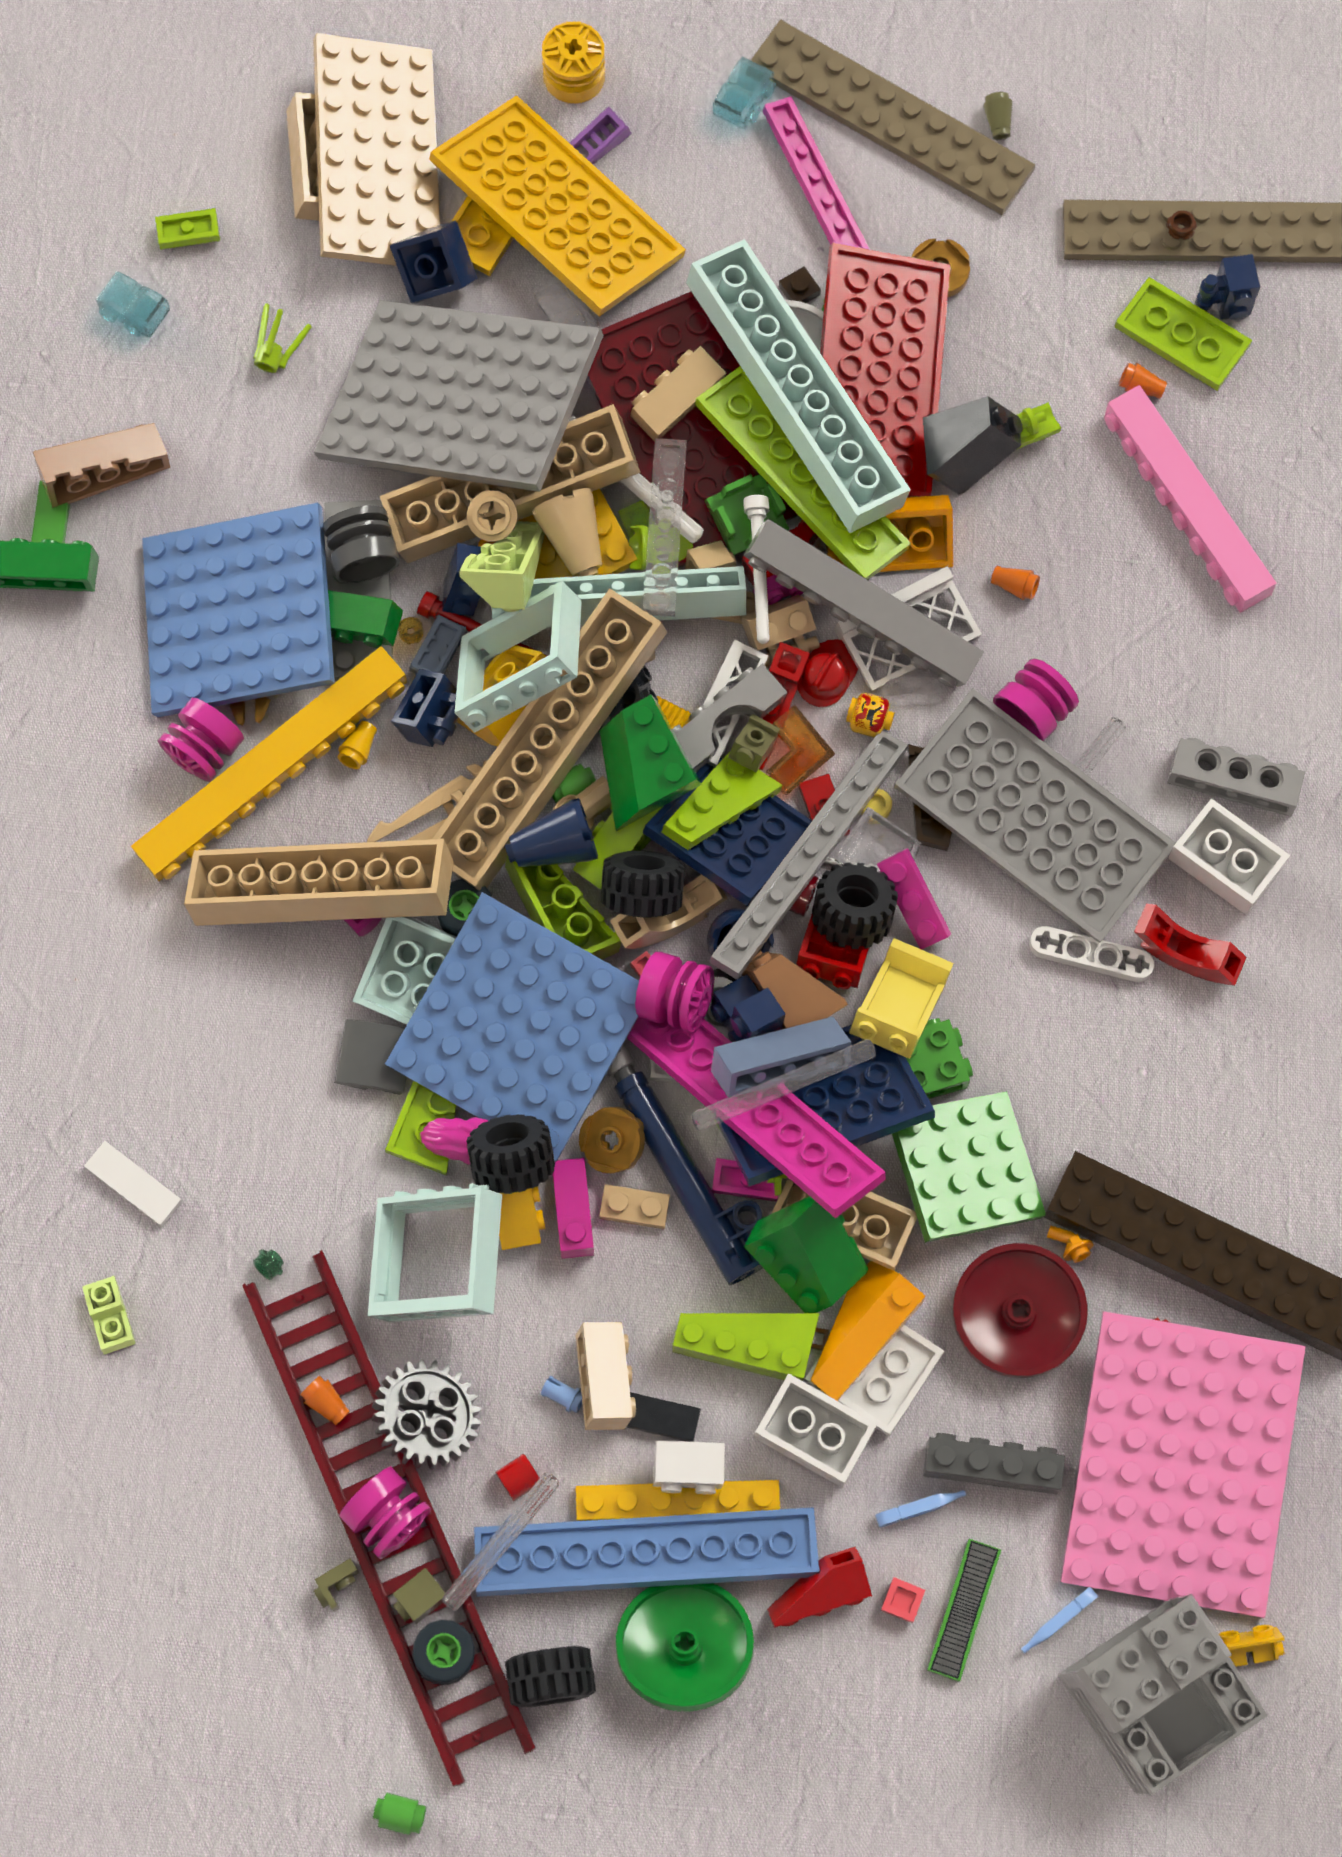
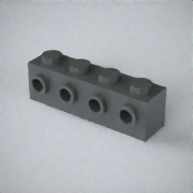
M936 1433V1438L929 1437L927 1441L923 1476L1057 1495L1062 1489L1065 1455L1057 1454V1449L1050 1447H1037V1451L1023 1450V1444L1004 1442L1003 1447L990 1445V1440L972 1437L969 1442L957 1441L956 1435Z

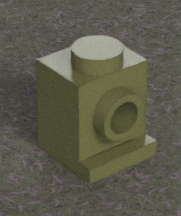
M752 714L734 741L728 758L757 773L772 751L780 728Z

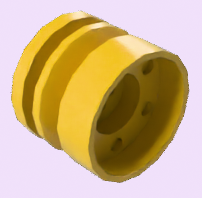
M565 22L555 26L546 34L542 43L543 80L548 92L556 99L566 103H583L594 98L601 91L605 83V51L600 33L592 26L582 22Z

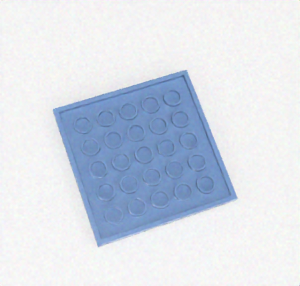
M318 502L142 538L151 710L155 717L179 714L192 697L215 707L335 684L325 537L322 528L324 524L323 508Z
M482 892L385 1065L478 1118L490 1121V1119L505 1115L522 1114L543 1120L545 1125H548L554 1160L557 1162L639 1018L635 1008L639 980Z

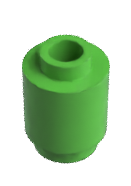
M581 763L573 766L552 795L554 802L557 803L567 795L577 796L594 783L596 779L591 768L587 767L584 769Z
M386 1793L384 1799H377L373 1819L378 1820L379 1828L406 1835H411L412 1832L420 1834L427 1806L420 1805L419 1800Z

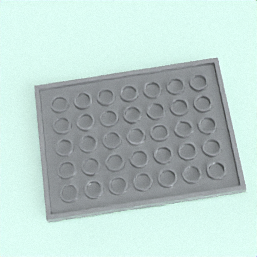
M380 300L314 453L321 460L540 492L604 335L601 329L596 327Z

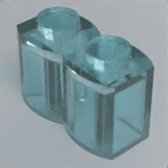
M742 56L713 102V114L744 130L749 123L754 124L760 115L761 103L764 99L769 100L776 88L774 72Z
M117 271L96 299L100 310L99 313L102 317L112 323L118 321L125 324V328L137 337L143 335L150 338L170 311L165 297Z

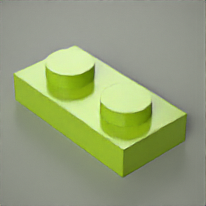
M215 208L155 217L160 250L221 241Z

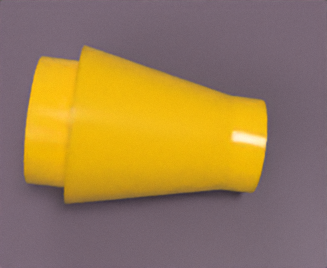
M361 721L358 727L338 747V760L346 767L355 770L360 769L361 765H365L377 728L370 722Z

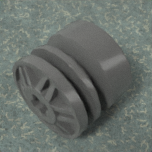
M377 505L353 507L329 517L324 522L323 532L327 537L326 543L328 548L334 551L331 555V562L335 577L339 581L361 582L371 580L391 572L399 565L398 550L393 538L389 537L392 528L388 523L389 517L384 507Z

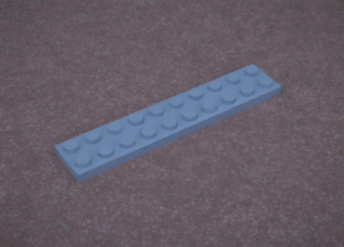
M814 1508L474 1527L477 1597L807 1578L819 1573Z

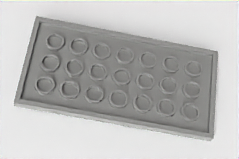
M974 688L970 690L894 786L895 789L1080 931L1099 943L1176 844L1175 841Z

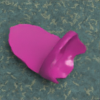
M478 1117L468 1120L437 1118L427 1123V1126L420 1132L421 1140L425 1147L434 1154L451 1160H460L470 1165L467 1138L473 1129L478 1128V1125L488 1122V1120Z

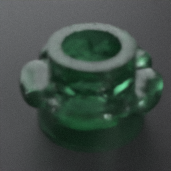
M264 1249L259 1250L258 1256L253 1260V1264L258 1272L268 1280H272L276 1275L281 1276L283 1274L281 1266L284 1262L280 1255L272 1249L268 1252Z

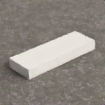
M106 1141L103 1142L84 1165L85 1169L160 1227H163L183 1202L173 1192Z

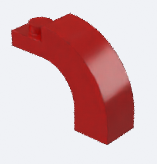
M1146 903L1134 930L1143 940L1140 946L1157 959L1192 976L1215 983L1235 986L1247 958L1231 942L1205 938L1184 929L1155 904Z

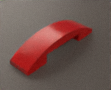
M782 642L778 646L769 672L783 686L787 694L781 704L762 718L780 728L777 739L793 703L810 656L809 652ZM772 751L759 768L760 770H764Z

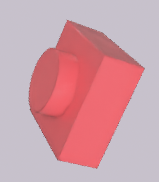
M893 1577L881 1611L913 1624L925 1589Z

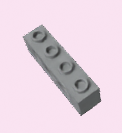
M1180 738L1167 783L1291 817L1297 807L1305 771L1298 770L1297 766L1290 763L1276 764L1268 762L1265 757L1260 755H1242L1227 746L1213 747L1205 745L1202 740L1197 738ZM1202 761L1208 762L1212 765L1213 770L1205 771L1200 768L1198 763ZM1238 770L1244 775V778L1235 779L1229 771ZM1260 779H1271L1275 787L1268 788L1264 786Z

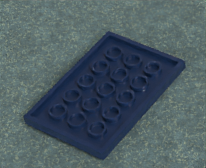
M852 1025L842 1028L851 1041L848 1065L846 1067L782 1083L784 1087L856 1147L935 1118V1110L906 1058L850 1034L849 1031ZM712 1112L749 1187L784 1174Z

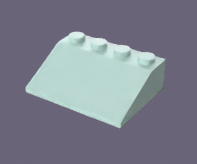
M412 917L386 918L353 1002L408 1024L453 945L456 936Z

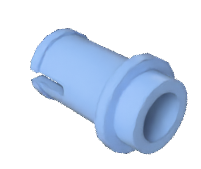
M549 1376L541 1390V1395L566 1407L568 1413L571 1411L577 1413L583 1405L581 1388L574 1389L553 1376Z

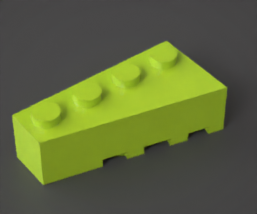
M507 855L505 869L531 920L602 960L619 953L622 942L616 931L613 932L604 922L605 919L598 910H594L584 899L583 893L565 877L564 871L558 864L518 867L517 862L510 863Z

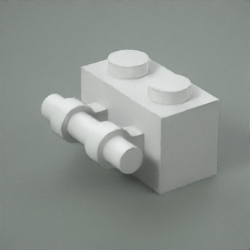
M656 1441L652 1471L653 1487H661V1492L680 1493L682 1488H695V1493L715 1494L716 1489H722L724 1485L725 1443Z

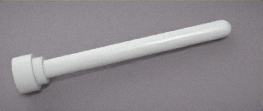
M751 495L744 498V513L751 520L752 540L767 517L766 514L769 512V498L764 495ZM753 568L757 641L760 644H766L770 639L766 571L763 573Z

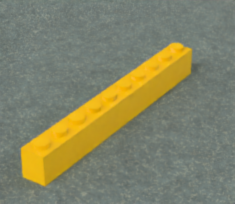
M380 646L336 681L335 684L331 685L132 844L131 848L158 881H161L163 878L166 880L172 878L180 871V865L189 857L193 858L194 850H205V844L214 837L219 839L227 834L231 829L230 824L239 817L244 819L252 814L256 809L255 804L264 797L266 799L273 797L281 789L280 784L289 777L291 779L298 777L306 769V763L314 757L316 759L323 757L331 749V743L339 737L344 739L356 729L355 724L364 717L369 719L380 710V704L389 697L394 699L399 696L406 688V674L385 649Z

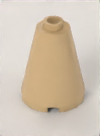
M577 489L572 491L573 495L565 497L559 495L534 507L532 513L535 520L572 576L598 575L597 569L602 566V558L591 489Z

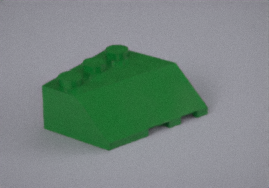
M652 695L623 709L600 730L616 831L702 785L659 703Z
M810 1196L758 1220L744 1246L804 1313H818L831 1307L868 1271V1267L854 1238L848 1236L843 1226L845 1221L843 1215L840 1214L837 1218L833 1217Z

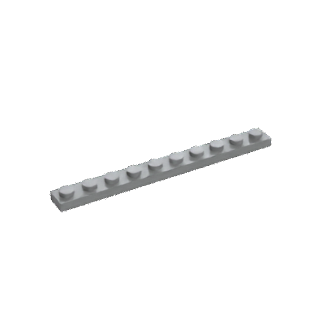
M883 730L875 736L712 954L710 964L738 980L906 753L908 747L906 743Z

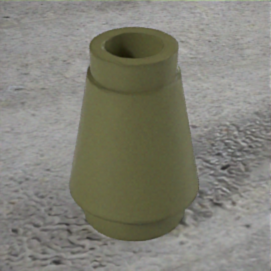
M994 92L985 96L983 108L993 139L1003 140L1011 136L1013 101L1009 99L1007 92Z

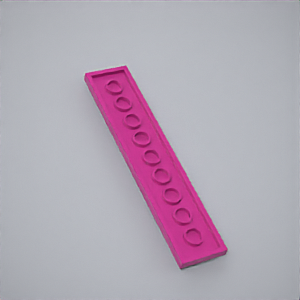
M643 1018L637 1019L627 1039L833 1217L837 1218L886 1180L885 1171L782 1084L728 1098L711 1073L714 1047L732 1042L705 1019L701 1026L691 1033L683 1031L681 1027H671L667 1019L663 1023H656Z

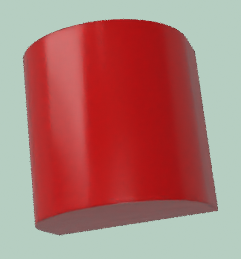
M524 1453L495 1472L513 1502L542 1483Z

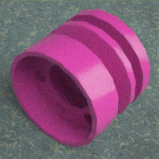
M1035 658L1030 659L1024 665L1023 670H1019L1016 673V682H1008L993 698V704L1043 742L1056 729V720H1065L1068 713L1073 712L1079 704L1078 696L1071 684L1052 666Z
M192 697L178 714L180 721L186 728L174 723L170 724L167 728L169 734H162L158 739V743L179 767L204 781L210 782L217 775L214 768L219 770L224 766L223 760L216 751L231 756L245 738L238 727L225 715L208 703Z
M660 951L655 952L647 961L639 979L635 1000L636 1014L639 1018L656 1023H663L667 1019L668 1024L673 1028L681 1027L683 1031L695 1032L701 1026L711 1003L715 981L714 970L711 966L705 964L698 965L695 961H687L683 965L680 957Z
M391 1466L385 1468L368 1481L350 1499L339 1515L354 1533L360 1532L368 1526L372 1528L367 1534L364 1543L369 1547L380 1540L373 1550V1553L379 1559L386 1557L392 1551L399 1549L417 1533L422 1522L431 1511V1508L425 1502L413 1508L420 1498L416 1492L409 1494L402 1500L399 1498L407 1483Z

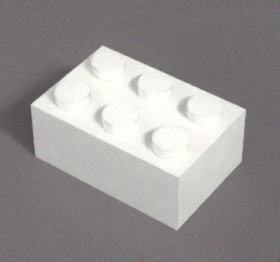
M1211 798L1173 846L1168 859L1247 915L1284 868L1290 855Z
M788 1373L759 1424L754 1438L843 1489L871 1439L877 1423Z

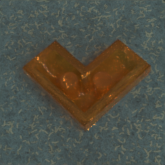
M796 705L789 708L771 723L780 728L778 737L790 751L768 768L766 774L783 785L780 792L784 795H788L835 755L834 751Z

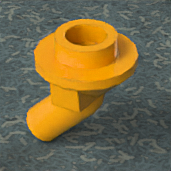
M1050 1225L1047 1238L1066 1244L1063 1253L1065 1261L1072 1260L1074 1263H1078L1090 1256V1250L1094 1245L1091 1240L1080 1238L1078 1234Z

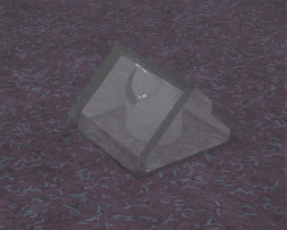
M868 807L838 853L835 861L842 866L846 862H851L852 865H857V862L864 863L866 867H876L877 872L881 873L877 863L907 848L915 861L922 843Z

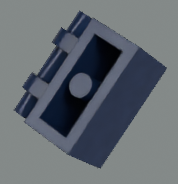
M1253 254L1222 258L1217 276L1210 274L1202 280L1195 300L1196 306L1208 312L1213 304H1217L1220 320L1229 318L1231 320H1241L1251 315L1260 289Z
M419 669L391 722L408 742L433 747L435 743L444 745L448 736L451 737L457 728L455 723L458 716L454 713L457 689L445 674Z

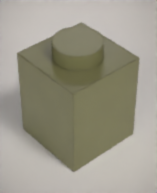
M424 1568L393 1593L398 1601L393 1607L405 1622L411 1618L417 1624L445 1602L448 1596L429 1571Z

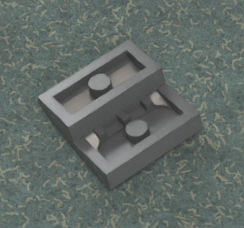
M346 1019L334 1083L362 1090L372 1088L397 1095L403 1094L406 1076L385 1065L405 1028L376 1022Z

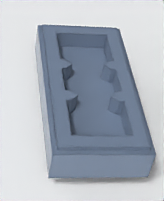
M438 615L409 666L410 672L417 674L419 669L444 674L461 644V637L467 633V628Z

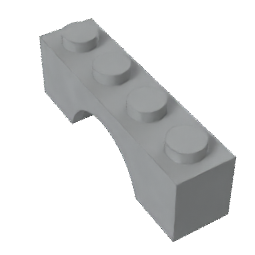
M763 664L755 670L752 667L746 669L737 678L739 683L731 689L728 686L721 689L713 697L715 702L708 708L702 705L689 716L691 721L683 728L677 725L672 729L695 772L708 763L715 753L712 741V728L719 720L735 714L747 716L754 714L762 719L783 702L787 691Z

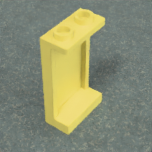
M893 938L886 958L862 1006L858 1008L849 1033L910 1059L943 992L954 963Z

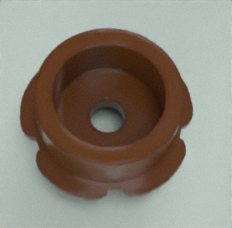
M1181 210L1168 218L1166 227L1169 229L1168 233L1172 238L1187 240L1194 235L1197 224L1190 212Z

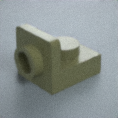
M351 1558L315 1579L318 1588L313 1591L323 1608L329 1605L333 1611L338 1610L339 1606L330 1590L336 1587L339 1592L356 1582L354 1576L359 1574V1571Z

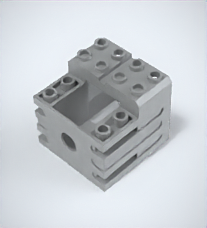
M1192 1594L1166 1601L1058 1674L1135 1794L1145 1793L1153 1795L1268 1716L1229 1658L1232 1655Z

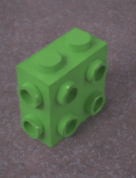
M939 1018L929 1020L911 1058H906L928 1099L966 1089L970 1082L969 1077H973L970 1061L968 1058L963 1059L959 1047L963 1046L960 1032L957 1027L952 1028L950 1019L942 1022Z

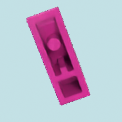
M576 1158L555 1161L553 1180L561 1258L595 1256L585 1159Z

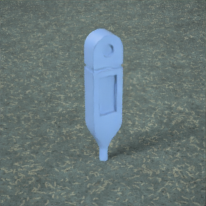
M962 1490L956 1493L935 1494L898 1506V1508L895 1507L880 1512L875 1517L879 1528L938 1510L957 1498L966 1496V1492Z
M1091 1587L1087 1588L1045 1623L1030 1641L1021 1648L1022 1652L1025 1654L1032 1647L1047 1640L1094 1601L1098 1595Z

